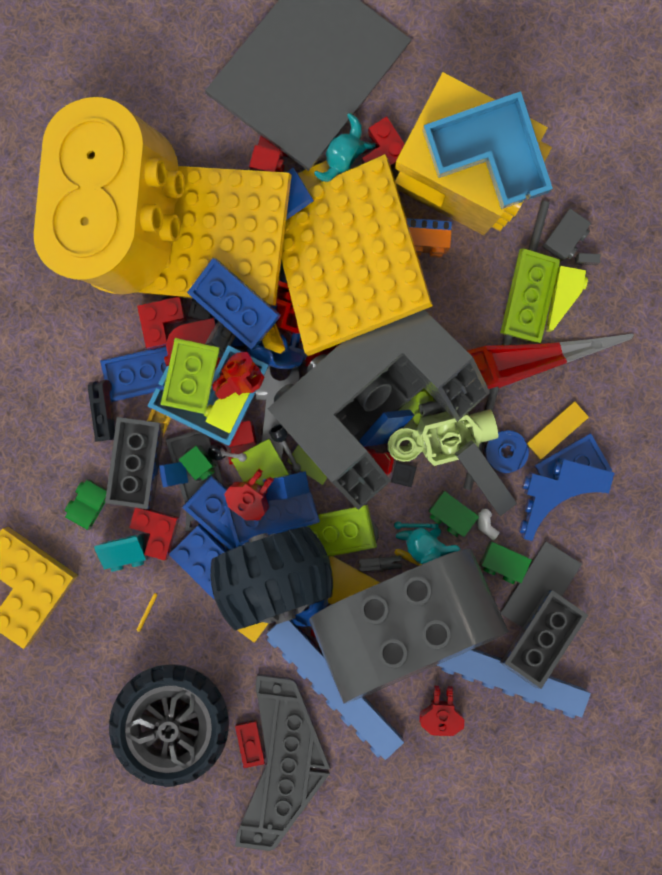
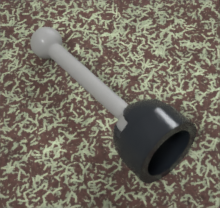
M281 424L272 427L269 430L271 438L275 442L282 443L293 465V471H300L301 466L296 463L285 441L288 432Z
M213 443L208 449V455L213 460L219 461L226 456L237 458L241 462L247 459L244 453L235 454L227 452L226 447L220 443Z

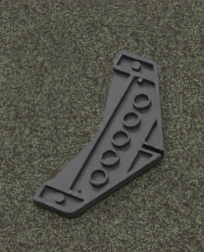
M257 674L256 693L260 709L267 764L237 832L235 847L271 851L277 847L330 774L329 771L313 770L310 767L330 770V765L296 681L291 678Z

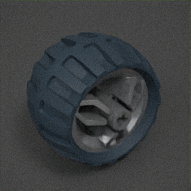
M306 526L271 534L270 536L267 533L249 538V542L244 543L242 546L224 552L211 560L210 578L214 599L224 619L234 631L261 622L273 623L276 621V624L289 621L296 618L295 615L301 613L307 606L331 598L333 595V576L329 557L319 538Z
M176 664L155 666L133 677L118 694L109 719L111 745L116 757L126 771L142 782L164 787H175L190 783L208 772L223 752L229 732L227 706L216 685L201 672ZM168 697H172V698H171L170 709H169V698H168ZM162 699L164 707L163 713L161 712V708L157 704H155L154 701ZM177 699L188 703L179 714L175 711ZM145 709H147L149 712H151L159 719L150 717L142 713ZM198 717L199 726L186 721ZM141 725L151 728V730L142 732ZM179 730L195 735L194 739L191 740ZM158 738L164 741L161 750L151 746ZM176 738H178V743L182 745L184 748L177 750L175 744Z

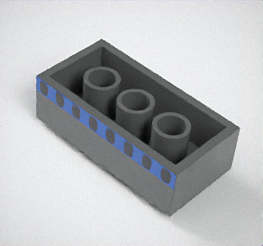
M117 417L105 503L142 509L153 508L164 423Z
M553 590L546 591L505 653L500 664L533 687L542 689L588 617V614Z

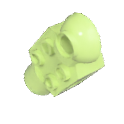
M491 409L470 415L467 413L458 422L446 411L421 418L417 429L401 428L395 431L388 441V450L393 458L402 462L411 461L423 452L425 457L436 466L459 460L454 453L471 440L479 448L482 442L498 439L497 424ZM409 440L408 445L400 446L402 441Z

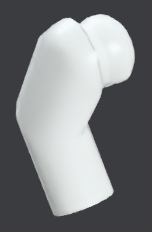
M482 509L478 513V529L494 541L500 532L491 526V511L489 509Z

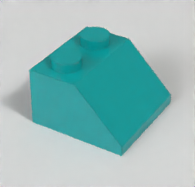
M144 533L103 542L94 546L103 569L110 568L111 572L124 569L123 565L131 564L132 567L144 565V561L149 559V556L144 555L146 550Z

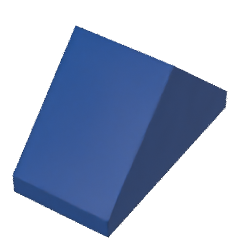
M181 462L159 466L163 487L189 483L186 468Z
M306 471L274 477V481L267 489L266 498L267 501H273L310 493Z

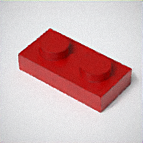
M257 720L236 724L235 729L243 767L248 768L265 764Z

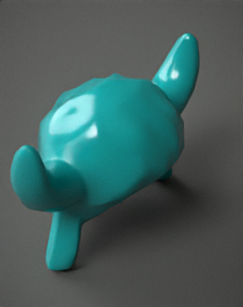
M351 113L347 114L351 124L350 133L341 134L334 138L326 151L327 164L330 168L327 172H314L315 176L321 181L329 182L337 175L350 170L353 162L366 149L374 150L376 148L375 143L360 140L362 125L359 119Z
M420 527L415 530H404L396 534L397 539L407 541L408 552L419 564H425L461 550L458 545L446 546L438 541L437 537L441 535L440 528H435L429 532Z

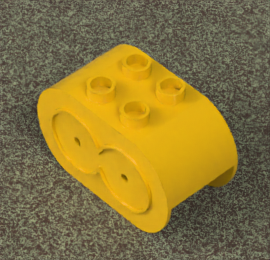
M89 97L74 101L59 110L47 125L42 142L34 224V245L40 259L55 273L70 279L87 282L104 292L130 294L140 291L153 283L167 265L171 253V242H176L180 235V221L178 216L174 215L175 198H180L184 192V177L182 172L178 171L177 156L170 142L160 132L116 101L102 97Z

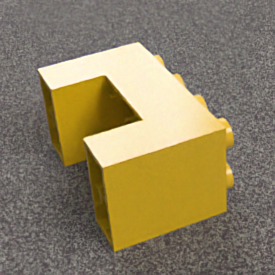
M442 72L396 161L395 169L400 171L395 180L397 190L482 235H485L491 227L501 231L503 226L505 227L512 217L516 216L523 202L501 209L486 162L441 178L437 176L423 134V126L495 100ZM530 118L545 162L552 149V146L541 141L548 127Z

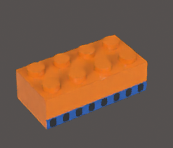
M406 218L417 256H421V253H430V257L441 258L443 254H447L451 243L452 221Z

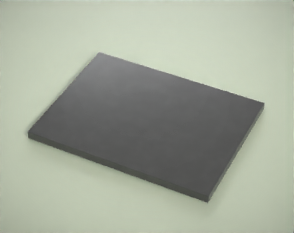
M279 0L208 86L205 94L306 170L310 171L329 147L331 141L336 138L349 121L347 114H355L410 44L411 39L360 0Z

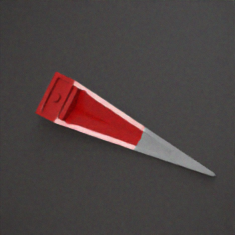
M634 334L557 343L482 346L467 350V352L474 358L488 389L494 387L501 388L633 338Z

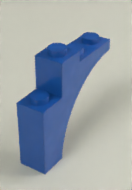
M561 458L559 462L555 463L553 469L555 479L529 472V476L524 478L522 489H525L524 493L532 496V498L527 500L525 506L527 516L526 520H522L519 532L522 533L521 537L533 541L535 533L546 515L558 504L571 497L593 492L609 494L615 473Z

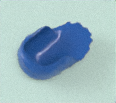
M282 334L280 336L285 350L281 354L265 348L262 340L254 350L246 346V350L251 357L275 368H297L303 363L301 353L289 349L287 340Z

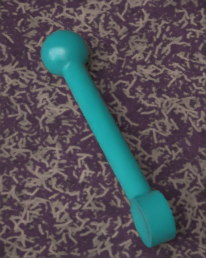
M400 521L394 523V528L397 530L420 527L439 528V524L401 523Z

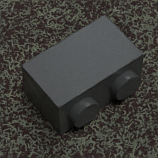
M569 209L542 247L562 261L567 257L571 259L578 249L575 247L578 241L581 240L583 242L589 234L590 230L587 228L591 223L572 209Z

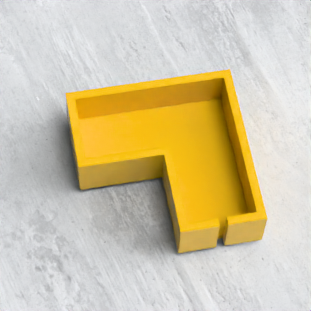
M10 527L2 528L0 531V580L13 588L0 606V633L25 649L31 644L78 575Z

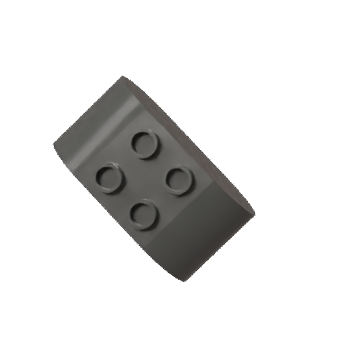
M463 549L429 561L340 600L309 618L343 704L391 686L491 642L509 632L471 549Z

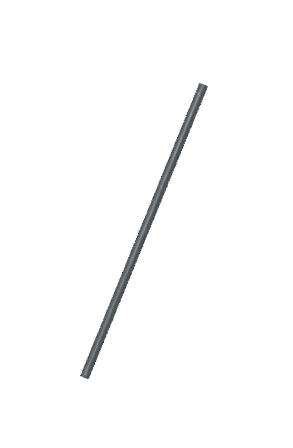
M541 201L528 250L537 252L550 203L547 201ZM505 334L502 345H511L513 336ZM498 387L490 389L484 411L491 409L493 412L499 391ZM484 442L480 443L479 450L481 451V453L484 446ZM467 472L463 488L472 490L474 480Z

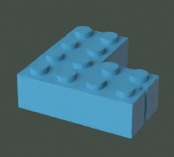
M521 91L423 126V134L438 178L486 162L501 209L521 203L526 198L530 200L547 194L553 189Z
M229 345L227 346L215 371L213 382L217 381L220 377L221 370L229 358L241 351ZM251 357L255 365L259 367L265 376L269 365ZM169 366L166 367L158 383L163 387L165 386ZM212 387L208 406L209 404L214 405L215 401L219 399ZM157 388L148 407L230 446L257 390L249 394L230 434L205 422L207 417L204 414L160 405L163 391Z

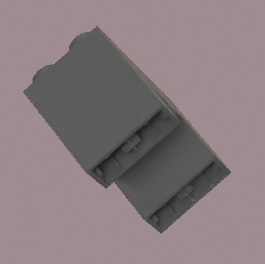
M422 310L342 342L328 355L322 354L317 356L309 364L307 374L296 384L283 386L276 393L274 403L267 409L327 478L359 510L391 481L359 442L383 412L400 410L425 388L458 422L484 399L490 391L474 358L425 310Z

